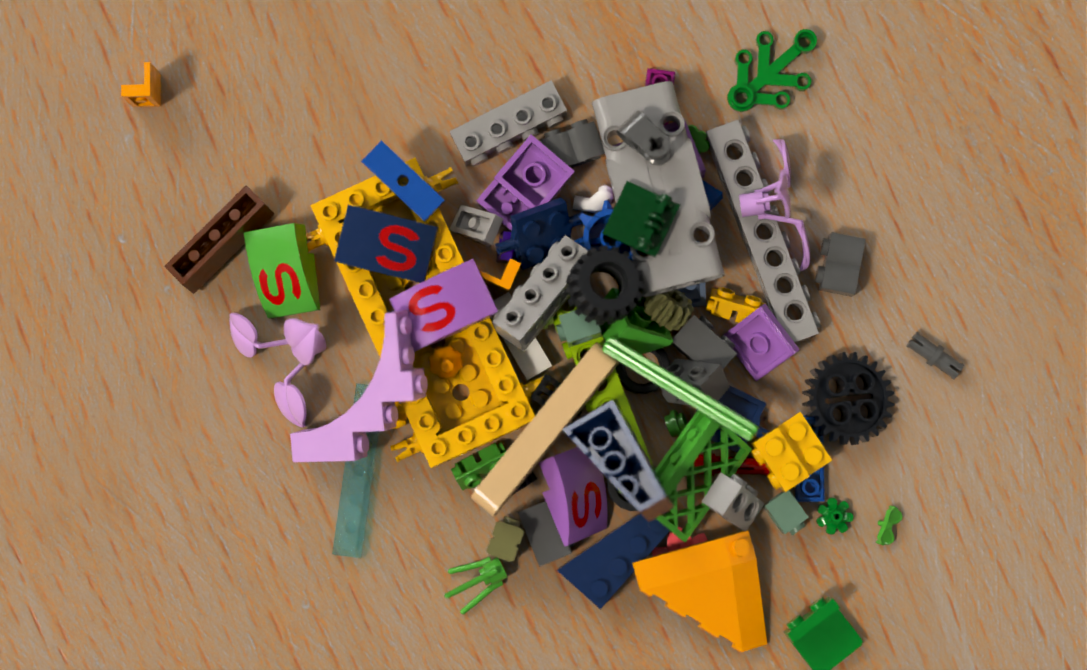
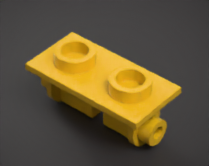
M719 287L718 289H711L706 310L711 312L710 315L730 320L732 311H737L735 322L740 323L766 303H763L762 299L756 296L746 295V297L736 295L729 288Z

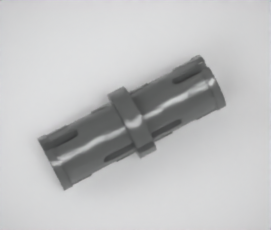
M918 331L912 338L920 343L921 346L913 340H910L907 344L908 348L924 357L928 365H935L953 380L959 373L953 370L950 365L958 371H961L964 367V364L944 352V348L941 345H934Z

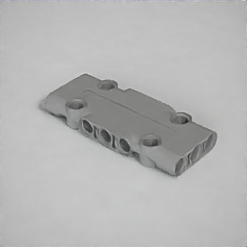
M660 82L605 96L593 101L592 105L606 155L605 162L615 202H617L626 181H629L660 196L662 193L669 195L673 198V202L680 204L656 258L651 255L641 257L637 254L636 249L630 246L632 259H636L639 263L636 269L637 271L642 270L644 275L640 279V281L645 282L644 289L641 291L642 296H653L725 276L714 237V229L710 222L711 213L691 139L687 137L685 120L680 111L673 82ZM636 110H639L669 138L671 155L666 163L653 165L624 141L621 145L614 147L607 140L613 135L619 136L616 131ZM668 121H673L678 124L679 129L675 132H668L664 129L663 125ZM662 145L658 148L652 146V152L656 149L661 152L663 150ZM696 231H704L708 234L709 239L707 242L699 243L694 240L693 234Z

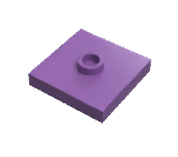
M763 304L724 334L735 344L733 350L737 353L736 356L756 382L800 350L766 304Z

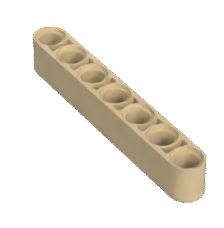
M598 342L585 354L472 494L471 499L493 517L502 509L564 432L562 429L571 424L618 365L619 361L604 353L602 350L603 346Z

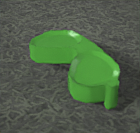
M890 505L884 521H878L881 529L877 535V544L890 545L894 542L892 526L899 523L903 518L902 513L897 507Z

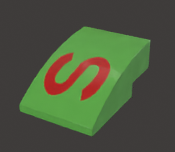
M291 223L244 232L252 278L267 318L272 319L321 310L314 254L308 253L305 225Z

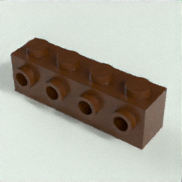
M246 185L164 267L185 288L195 294L245 244L244 232L259 230L275 213Z

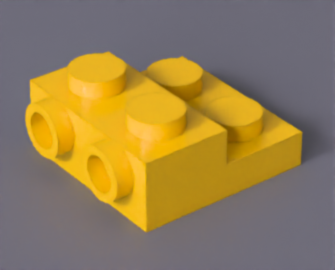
M798 412L751 443L754 447V450L751 451L753 457L760 466L766 465L770 472L767 478L775 490L780 488L782 492H787L810 477L809 475L832 461L801 412Z

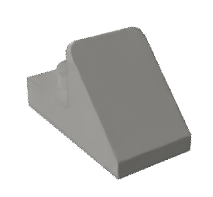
M460 204L450 231L490 247L499 232L503 218L493 213Z

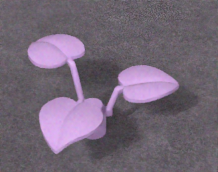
M774 139L773 142L777 145L784 160V169L780 170V179L778 182L762 189L754 190L753 193L739 194L742 217L758 215V220L769 219L794 224L802 239L803 258L800 271H804L810 263V246L803 220L790 218L791 203L790 195L787 191L791 185L789 152L783 139ZM776 188L775 192L777 195L768 196L766 192ZM782 199L785 217L765 213V211L770 210V201Z
M235 312L229 314L233 342L244 356H255L256 348L261 349L286 344L291 346L292 353L300 364L284 379V383L281 381L275 383L274 395L281 413L293 424L303 428L306 427L305 400L299 389L291 384V380L305 365L312 363L314 355L326 350L325 338L318 331L319 325L290 318L284 323L285 339L261 343L257 341V330L246 317Z

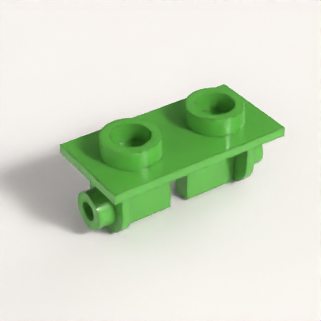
M502 442L497 445L493 443L478 451L482 460L478 463L473 455L455 463V467L451 471L462 491L467 488L477 487L506 453Z

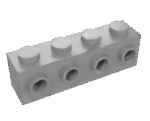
M551 80L451 130L450 135L465 165L467 166L472 163L474 167L487 161V155L495 151L500 154L513 147L512 143L521 138L526 141L531 134L534 137L539 134L538 130L547 125L549 128H553L564 122L563 117L567 116V109Z
M566 235L560 242H555L551 246L546 259L532 269L530 278L526 283L519 285L515 289L510 302L506 306H502L495 314L493 324L497 334L524 352L570 297L565 292L568 286L566 283L567 276L577 260L583 254H586L588 250Z

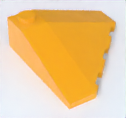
M749 530L732 533L632 563L640 592L649 597H652L653 594L666 602L665 607L681 617L688 615L700 622L698 627L716 638H719L720 635L731 641L733 643L731 647L739 652L767 645L757 559Z

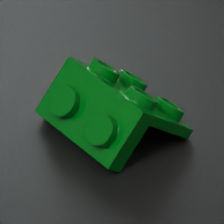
M820 597L809 606L811 611L803 617L799 614L786 624L788 628L783 633L812 670H831L862 645V639L840 612V607L831 597L826 599Z

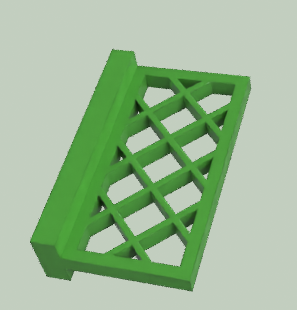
M697 410L655 469L674 505V508L670 509L669 513L662 514L655 519L686 543L710 509L703 502L695 506L694 493L704 491L705 497L714 483L711 480V470L721 468V473L731 478L752 448L732 430ZM719 428L721 442L711 444V437ZM737 444L740 450L734 458L728 459V446ZM721 448V461L711 463V450ZM704 452V465L694 467V461L700 453ZM704 472V485L694 487V474ZM683 476H687V489L677 491L678 483ZM687 495V508L677 510V498ZM687 515L688 523L680 531L678 529V517Z

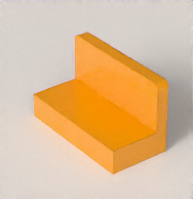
M144 62V84L121 85V97L132 107H161L160 72L151 62Z
M510 259L501 279L482 271L479 272L485 285L507 293L521 263Z

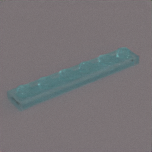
M356 383L353 405L361 398L368 385ZM379 431L366 432V436L369 439L367 457L356 461H345L333 555L362 558Z

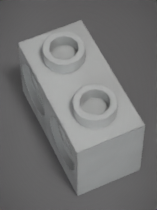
M721 472L701 501L722 518L743 531L749 529L765 504L756 497L759 492L747 485L748 483L735 474L729 478Z

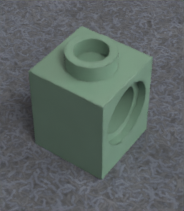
M576 310L559 315L561 324L556 325L560 341L566 340L568 347L602 337L600 327L596 325V320H592L590 323L585 321L586 316L583 313L578 316L575 313Z
M790 490L780 492L763 506L782 534L790 532L791 535H794L806 526L803 521L809 518Z

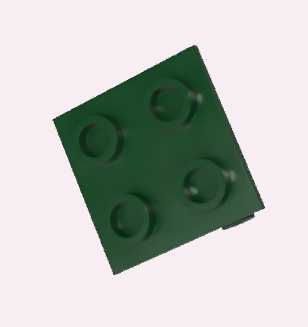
M626 181L602 234L656 258L680 204L673 202V198L669 195L662 193L660 196Z

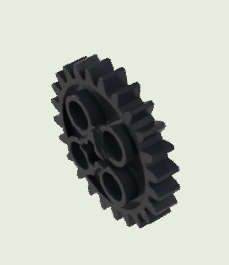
M846 352L838 354V359L835 355L827 357L828 362L825 360L819 361L818 366L820 369L815 368L810 371L814 379L809 378L805 380V383L811 388L802 391V394L809 397V401L802 403V406L811 408V411L805 416H814L815 418L811 427L821 426L819 435L825 436L830 433L829 442H835L839 438L840 445H846L848 441H850L851 445L859 444V439L864 443L870 441L869 435L872 437L878 436L877 428L883 429L887 427L882 419L892 418V415L886 409L895 406L887 398L894 395L893 391H886V386L891 383V380H882V376L886 371L876 372L875 369L878 362L875 361L867 364L868 356L865 355L858 359L857 352L850 353L848 357ZM857 376L861 377L864 382L862 390L856 385ZM830 379L834 380L837 384L836 393L829 389ZM861 394H871L872 396L871 399H860L852 402L825 403L827 398L849 397ZM862 404L868 410L867 418H864L860 413ZM834 408L839 409L841 413L839 422L833 417Z

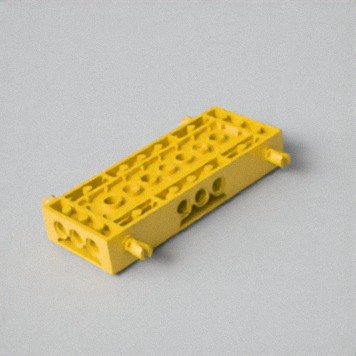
M416 157L405 162L436 192L459 184L456 177L444 180L454 173L451 167L428 178L427 175H423ZM373 176L310 205L319 225L318 229L306 234L307 242H309L307 243L308 252L326 244L330 247L335 258L347 206L352 205L438 227L426 280L464 263L440 209L438 208L424 222L377 176ZM403 177L399 180L398 184L406 186L409 179ZM336 262L381 358L385 337V313L394 310L390 298L404 292L406 286L410 282L415 281ZM490 318L445 338L443 347L451 344L455 350L461 352L463 367L457 372L455 377L440 379L437 374L430 372L428 357L435 350L431 346L414 352L413 368H424L428 387L426 397L415 401H400L414 433L412 437L390 446L392 451L406 448L405 451L395 457L397 463L421 452L422 454L424 453L430 468L434 469L528 425L535 417L530 406L533 399L530 397L544 376L526 384L519 382ZM460 384L467 386L469 389V396L463 401H458L453 397V389ZM553 385L546 386L551 391H554Z

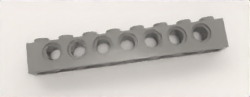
M738 119L706 131V140L710 144V153L768 308L795 343L818 335L817 328L821 327L816 312L810 311L807 302L811 301L806 285L801 286L797 275L801 274L797 260L790 258L787 248L791 246L786 232L780 231L778 221L769 219L758 220V215L742 217L739 194L753 193L754 190L769 186L766 179H761L757 169L761 167L756 152L751 153L747 142H750L751 139L746 126H741ZM737 147L741 152V158L737 160L730 159L727 156L726 149ZM740 173L748 174L751 178V184L749 186L739 185L736 176ZM770 204V210L765 211L767 214L780 216L776 205L771 206ZM757 227H768L771 231L770 239H760L756 233ZM768 253H777L781 258V264L776 267L769 265L766 260ZM779 279H786L790 282L791 290L789 293H781L777 289L776 283ZM794 305L800 309L801 317L799 320H791L787 316L788 306Z

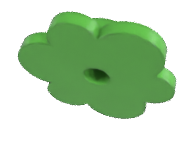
M689 125L688 128L699 155L701 152L708 151L710 144L706 140L707 134L704 131H699L696 126Z

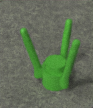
M487 557L481 561L448 569L449 574L483 567L479 569L480 576L445 593L444 597L446 599L484 581L485 585L490 584L460 610L462 615L477 605L493 590L502 586V580L508 578L499 558L491 560L490 557Z

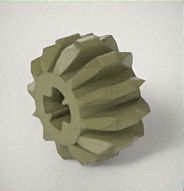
M678 289L647 296L643 303L645 307L644 312L651 316V321L657 322L660 327L664 326L670 331L673 329L680 330L690 319L694 310L691 305L692 301L685 296L684 292H680Z

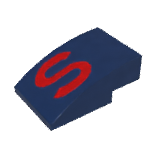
M348 205L334 262L421 283L426 280L438 227Z

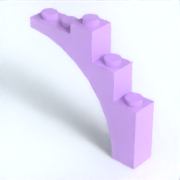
M408 310L385 313V337L381 358L373 379L361 398L345 414L322 427L303 429L290 434L293 462L356 461L367 457L369 439L366 436V432L386 431L397 427L398 409L394 401H415L426 397L428 382L424 375V368H413L412 364L415 354L414 349L411 347L410 334L412 322L408 316Z

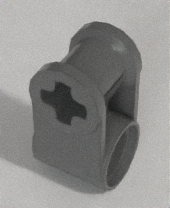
M636 110L616 131L628 146L640 153L649 163L662 165L670 158L669 138L641 111ZM662 145L663 150L661 152L657 149L652 152V146L658 148Z

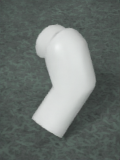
M607 185L600 186L598 191L590 198L575 195L573 209L590 213L602 211L604 201L609 200L611 204L613 200L612 188Z

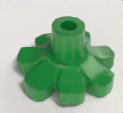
M835 498L827 499L828 507L820 504L817 512L822 517L816 520L818 526L823 527L827 525L825 531L831 535L835 534L836 529L841 533L846 532L848 526L845 522L853 521V514L846 512L849 504L841 501L838 505Z

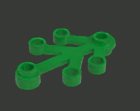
M809 29L800 30L794 37L793 45L769 65L773 36L768 31L760 32L756 38V45L759 48L757 77L748 84V66L752 62V54L745 49L738 51L735 56V64L738 66L737 84L728 92L727 101L729 106L738 112L748 111L754 104L773 105L778 110L787 108L790 103V96L786 92L780 91L775 95L756 92L764 85L794 87L798 91H806L811 85V78L808 74L784 75L778 73L799 54L810 53L817 44L815 33ZM766 36L769 38L770 43L763 45L760 43L759 38ZM803 38L807 39L809 41V46L802 47L799 43V40ZM744 54L748 57L749 61L741 63L738 57ZM805 78L807 85L804 87L799 86L797 79ZM738 94L746 96L744 103L737 101L736 96ZM783 96L786 99V104L779 105L776 102V98Z

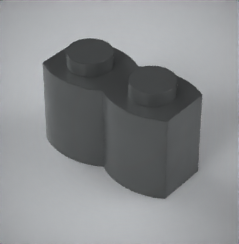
M587 119L571 124L572 129L561 132L560 129L549 131L544 134L545 139L540 140L544 146L570 168L605 156L594 122L588 123Z
M834 232L830 233L828 239L823 238L820 255L825 256L823 266H818L815 276V282L819 283V291L849 297L855 295L865 246L864 238Z

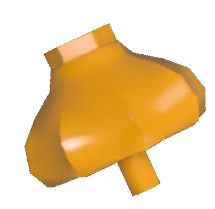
M451 344L445 347L436 346L434 353L428 357L430 372L437 374L440 379L455 377L457 372L463 367L461 352L455 350Z

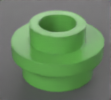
M675 409L671 410L670 414L664 417L667 429L672 437L679 436L687 426L684 414H678Z

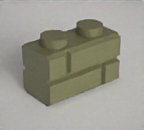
M505 516L503 521H497L492 533L494 537L490 539L486 552L491 556L509 562L514 561L519 549L517 544L521 543L525 532L520 527L522 522Z

